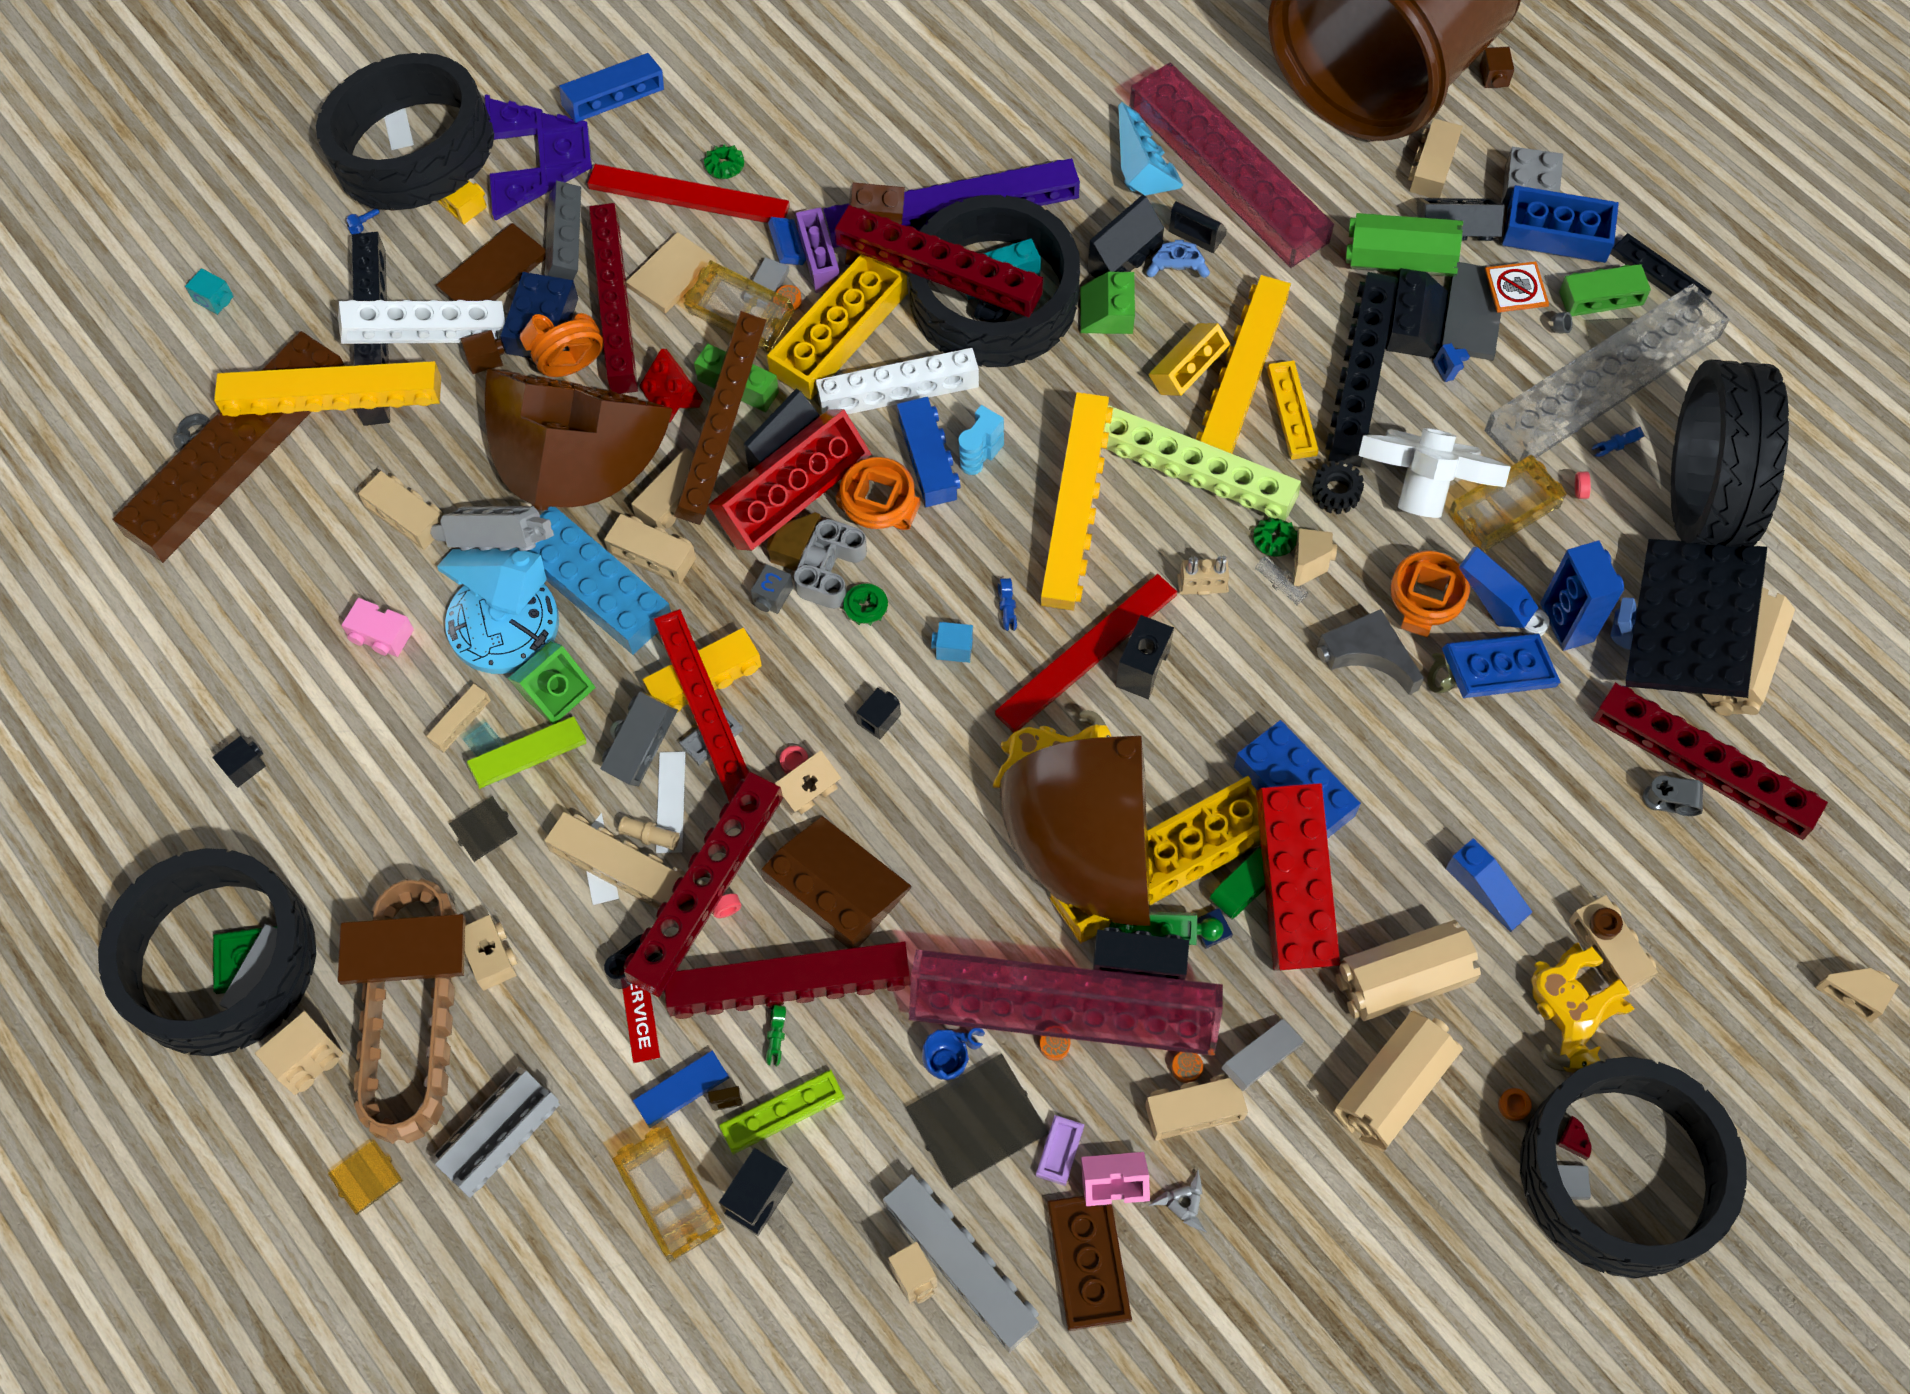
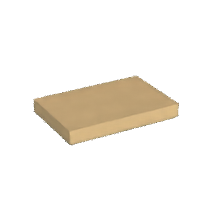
M677 232L626 281L627 288L666 314L717 264L714 256Z

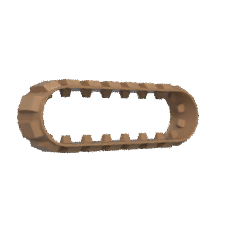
M422 878L418 881H408V879L390 885L389 889L385 890L382 895H379L371 910L373 920L393 919L399 910L406 905L421 901L427 904L430 902L437 903L438 905L433 908L436 916L457 915V912L448 894L443 893L438 884ZM452 977L435 978V987L431 988V998H434L433 1014L429 1018L431 1040L426 1057L429 1058L428 1077L424 1080V1087L427 1088L424 1102L421 1103L414 1116L396 1124L388 1118L378 1123L375 1117L381 1113L378 1104H375V1092L379 1085L377 1069L378 1060L381 1059L379 1045L381 1029L384 1026L382 1010L383 1000L386 999L385 982L363 983L362 1001L365 1003V1010L360 1012L359 1030L363 1036L357 1045L356 1060L360 1063V1070L355 1072L353 1091L358 1094V1100L354 1103L359 1121L365 1127H370L369 1131L376 1138L394 1144L397 1140H403L408 1144L424 1137L425 1132L439 1122L445 1109L442 1105V1097L448 1093L449 1076L444 1070L445 1066L450 1065L451 1046L447 1043V1036L452 1035L453 1017L449 1013V1007L454 1005L455 987L451 983Z

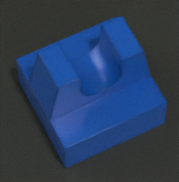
M1452 343L1442 345L1433 363L1444 382L1455 379L1458 372L1464 368L1462 361L1469 360L1470 356L1466 349H1455Z

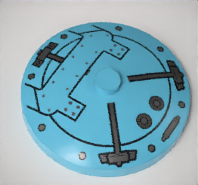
M545 584L541 586L518 615L493 609L487 605L485 599L481 596H474L470 589L464 585L450 602L445 619L447 638L456 655L471 668L491 674L516 672L550 641L554 642L559 627L558 608L552 593Z

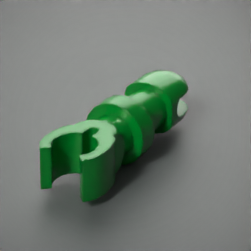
M774 1005L771 1008V1029L767 1032L769 1048L766 1051V1063L769 1066L772 1061V1055L775 1056V1067L781 1062V1041L785 1040V1033L782 1032L786 1016L785 1006Z

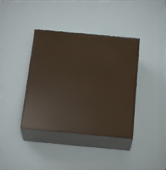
M739 1086L708 1092L709 1103L714 1111L742 1106L743 1104Z

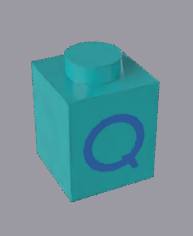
M203 268L185 286L193 302L217 315L224 307L229 305L234 297L225 280Z

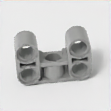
M830 519L819 522L809 544H807L803 551L801 561L794 574L796 591L799 597L828 608L835 609L843 606L846 595L845 582L840 575L832 573L831 570L837 558L856 563L866 557L867 544L865 533L856 527ZM827 535H832V536H833L832 538H829V539L823 538V537H825V536H827ZM854 543L859 544L857 547L849 546ZM804 581H813L808 585L802 584ZM831 589H837V590H839V591L836 592V593H829V592H828V591L831 590Z

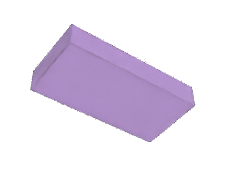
M1057 1115L1054 1116L1036 1177L1066 1186L1084 1124Z

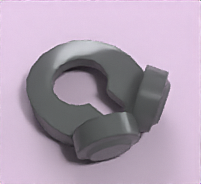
M193 414L183 419L177 428V434L173 437L175 446L181 451L200 432L198 431L190 436L191 434L188 429L194 425H202L204 428L210 422L209 418L203 414Z

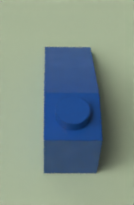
M1473 547L1460 564L1459 569L1498 626L1525 628L1539 607L1521 583L1478 547Z
M1474 838L1452 856L1446 870L1510 932L1531 915L1532 910L1498 862Z

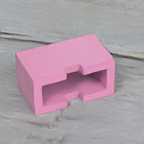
M358 598L341 625L347 634V639L358 646L368 645L381 655L391 654L398 657L414 631L408 617L389 609L384 614L378 611V605Z
M1144 1152L1081 1157L1082 1184L1086 1206L1112 1204V1200L1124 1199V1203L1150 1201L1149 1172Z

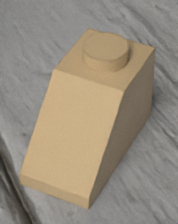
M1299 528L1295 548L1294 586H1301L1328 572L1330 560L1335 561L1337 554V544H1332L1333 532Z
M1872 968L1829 974L1818 983L1816 989L1871 1023L1883 1014L1899 985L1893 982L1887 974Z

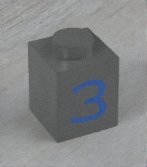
M766 564L751 589L753 604L761 611H771L778 614L793 589L791 574Z

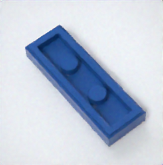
M712 1050L637 1097L633 1102L648 1127L651 1128L729 1079V1076Z

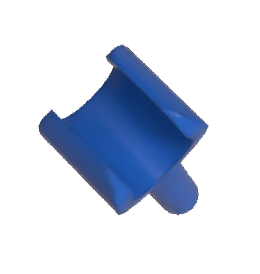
M375 208L359 217L356 214H350L347 217L350 233H361L364 230L362 223L380 214L379 210Z
M973 1028L969 1033L954 1031V1034L960 1041L966 1042L969 1048L976 1050L983 1044L974 1042L971 1036H984L985 1032L980 1028Z

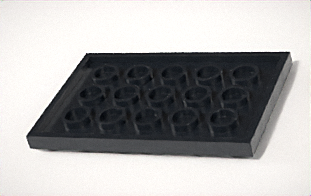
M1648 539L1627 668L1626 687L1748 698L1767 547H1745L1743 545L1741 547H1729L1720 543L1717 545L1686 543V541Z

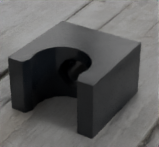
M1140 615L1119 661L1116 687L1149 700L1163 660H1167L1170 653L1174 627Z
M754 1147L718 1202L722 1207L726 1208L725 1216L759 1236L793 1183L789 1170Z

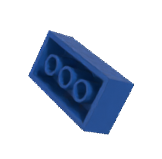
M1515 185L1507 207L1502 246L1606 263L1615 242L1619 202Z
M1600 540L1567 549L1540 602L1543 611L1549 617V624L1563 651L1594 642L1624 591L1623 579L1619 574H1616L1611 564V556L1603 548Z
M1279 720L1237 753L1234 768L1243 778L1249 776L1252 780L1251 784L1256 790L1267 787L1322 783L1327 839L1356 816L1361 803L1282 720Z

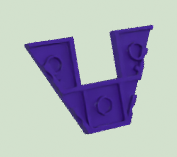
M485 95V106L491 118L489 122L493 125L494 140L538 135L540 168L490 173L494 221L551 191L556 180L566 183L592 168L589 127L586 121L582 120L575 123L573 119L561 114L553 116L543 113L542 109L528 105L519 106L513 101L505 103L491 99L490 95Z

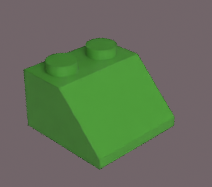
M1107 272L1081 287V333L1133 334L1135 320L1134 272Z
M551 641L508 678L524 699L552 725L556 724L596 688L562 645Z

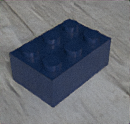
M527 272L522 273L500 335L506 354L531 358V351H526L520 340V334L535 314H541L549 318L554 327L572 320L579 299L573 280Z

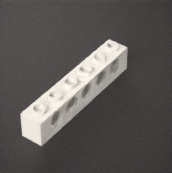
M349 300L339 301L338 309L341 344L462 343L461 338L492 330L494 338L497 340L501 339L500 335L505 324L502 301Z
M973 348L817 379V395L822 414L829 409H845L847 414H852L923 397L929 398L978 388L979 369Z

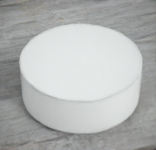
M1537 609L1525 628H1520V630L1525 635L1540 634L1542 636L1549 626V617L1544 611Z

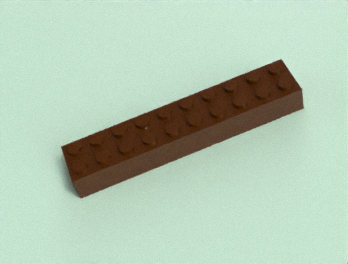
M300 331L261 371L340 367L345 365L339 355ZM299 411L290 414L282 412L267 413L265 415L244 414L236 417L223 416L219 412L112 519L125 537L164 563L298 427L311 411Z

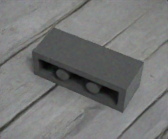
M641 691L638 696L636 695L632 698L628 706L629 713L625 721L618 725L615 731L616 738L612 746L604 752L602 757L603 764L600 768L602 771L628 785L638 787L678 709Z

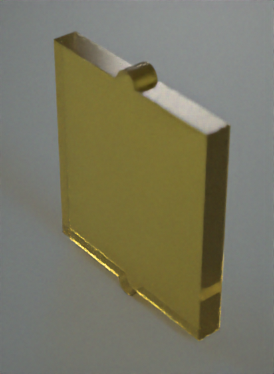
M372 1140L328 1173L340 1191L338 1196L346 1200L356 1215L360 1214L403 1181L391 1164L392 1158L386 1157L375 1140Z

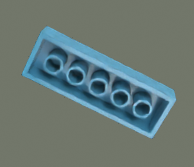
M549 507L547 511L540 515V518L550 520L554 536L535 543L536 547L527 551L541 555L548 583L628 652L634 655L658 633L654 618L670 613L669 603L556 507Z

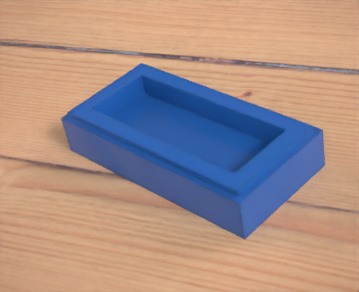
M771 217L768 225L779 262L803 265L806 257L794 219Z

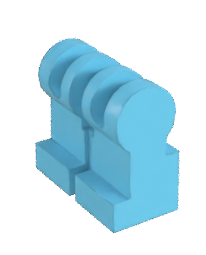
M980 405L975 412V424L973 427L963 431L959 436L960 468L968 475L980 473L983 469L984 461L986 459L992 461L1004 446V418L983 405Z

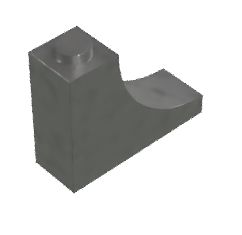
M1381 609L1322 634L1320 637L1317 653L1323 663L1326 662L1330 670L1344 666L1370 667L1394 678L1406 690L1408 695L1419 691L1424 678Z

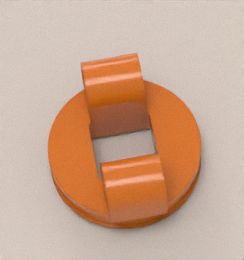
M579 313L572 321L565 322L556 327L546 316L535 314L520 334V340L526 351H531V358L537 365L538 371L549 377H563L584 369L599 356L603 347V338L599 334L600 330L597 324L589 315ZM568 346L570 350L563 351V349Z
M870 457L858 461L846 471L836 495V503L853 522L870 529H884L894 526L901 530H908L920 507V498L915 496L913 478L902 464L886 457ZM869 480L893 487L886 505L865 499L869 491Z
M1420 551L1407 556L1399 563L1392 578L1390 588L1395 606L1404 615L1400 629L1427 638L1432 625L1447 623L1462 612L1470 594V584L1459 569L1460 563L1457 560L1438 551ZM1416 580L1417 583L1444 591L1446 584H1448L1443 600L1440 601L1413 592Z

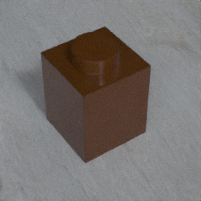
M1491 47L1484 50L1480 62L1484 88L1509 87L1514 73L1510 47Z
M492 330L461 338L472 374L503 366L500 355L505 354L501 339L495 340Z

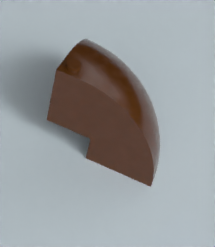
M487 369L485 422L494 464L508 489L517 497L531 503V506H534L537 510L547 511L548 506H585L599 502L619 492L630 484L652 460L659 449L670 422L672 408L655 402L647 401L646 405V402L638 400L637 397L618 394L610 390L594 389L582 386V384L562 380L559 383L557 380L537 376L535 380L533 377L516 372Z
M1142 736L1099 737L1065 742L1033 752L1014 763L1004 773L1000 782L1001 811L1011 845L1016 850L1030 875L1049 889L1050 893L1068 906L1071 904L1084 910L1085 914L1089 916L1097 915L1111 919L1114 923L1150 926L1146 775Z

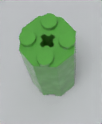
M1356 213V218H1350L1349 237L1354 239L1353 244L1347 245L1346 263L1351 264V269L1400 272L1401 268L1428 272L1430 275L1456 277L1458 268L1453 267H1457V262H1459L1463 221Z

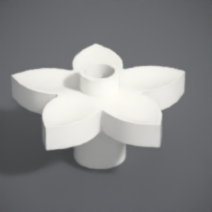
M1423 428L1421 437L1393 429L1387 430L1386 436L1363 435L1359 456L1408 467L1398 508L1412 514L1432 518H1440L1442 516L1450 481L1454 480V477L1486 485L1506 487L1511 468L1502 462L1480 456L1481 450L1478 447L1455 443L1456 435L1431 428Z

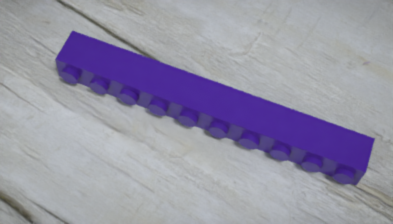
M1071 158L1016 170H1007L992 175H983L967 180H958L942 185H933L917 190H908L904 192L902 225L911 226L920 231L923 225L928 224V220L941 209L957 201L963 202V199L980 195H1002L1003 197L1007 195L1023 198L1040 206L1078 199L1080 181ZM849 203L823 208L824 220L833 248L841 247L836 244L835 228L848 208Z

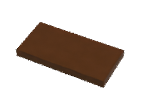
M512 223L439 282L436 287L450 301H496L520 281L523 272H531L545 260L546 249Z
M464 914L341 923L338 965L339 984L464 976L466 917Z
M1085 1195L1047 1201L1068 1332L1132 1322L1112 1204L1086 1206Z

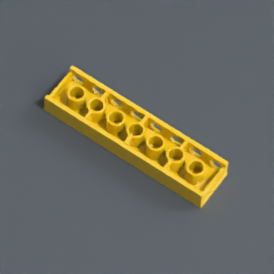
M1249 776L1147 830L1150 905L1261 844L1256 799L1257 790L1251 784L1252 780ZM1051 894L1050 901L1080 944L1096 936L1097 929L1103 930L1109 927L1112 922L1111 919L1097 915L1089 916L1085 914L1084 910L1071 904L1068 906Z

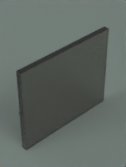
M1003 1054L994 1057L905 1107L926 1144V1150L930 1151L951 1189L1049 1134L1027 1097V1091L1023 1090Z

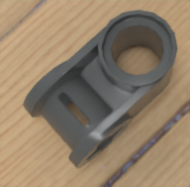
M1665 775L1658 776L1643 791V802L1652 810L1672 812L1683 816H1697L1703 812V783L1694 779H1680Z

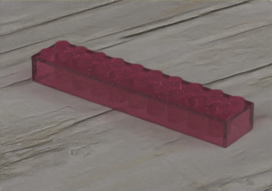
M1171 62L1131 86L1129 106L1140 114L1142 119L1290 268L1330 243L1334 223Z
M916 949L911 972L909 1020L1215 1056L1223 1009V984Z

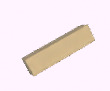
M473 684L426 736L430 744L444 753L491 701L487 692Z

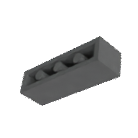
M556 180L548 197L545 276L574 280L578 272L581 186Z

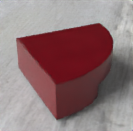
M1571 1116L1558 1146L1588 1160L1592 1149L1588 1134L1584 1129V1125L1577 1118Z

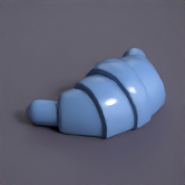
M1175 240L1174 242L1162 244V247L1152 258L1151 265L1146 270L1148 277H1154L1159 270L1162 271L1165 268H1172L1178 271L1185 270L1186 268L1198 271L1203 278L1208 277L1210 274L1205 264V259L1196 248V244L1184 242V240Z

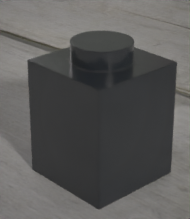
M877 687L856 712L857 724L880 740L901 716L899 699L891 692L887 691L885 693Z
M241 736L212 757L237 788L266 767L259 758L263 755V752L253 741L247 744Z

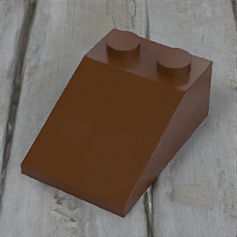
M852 182L849 205L863 208L869 213L880 217H887L896 223L902 224L905 187ZM846 249L845 265H851L861 254Z

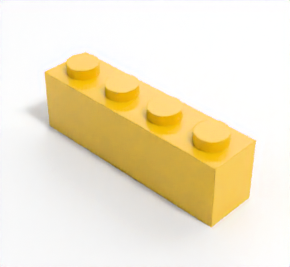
M744 627L698 650L714 690L718 688L724 689L730 686L734 680L742 676L752 675L762 666L760 654ZM672 664L642 679L648 694L678 709L677 713L688 704Z

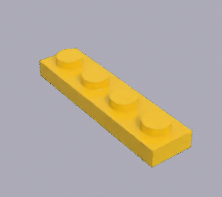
M1295 361L1268 364L1267 372L1290 459L1317 456L1319 450Z

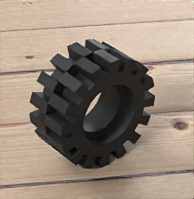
M1330 461L1329 467L1325 463L1322 465L1321 470L1318 469L1312 486V495H1314L1313 500L1315 503L1320 501L1319 507L1322 510L1327 506L1328 513H1332V509H1336V514H1341L1342 509L1347 513L1351 507L1354 509L1360 501L1364 488V478L1362 475L1359 476L1360 471L1358 468L1352 470L1353 465L1350 463L1345 467L1343 466L1344 461H1339L1338 465H1335V461ZM1332 481H1339L1348 487V491L1342 494L1334 493L1328 488L1327 484Z

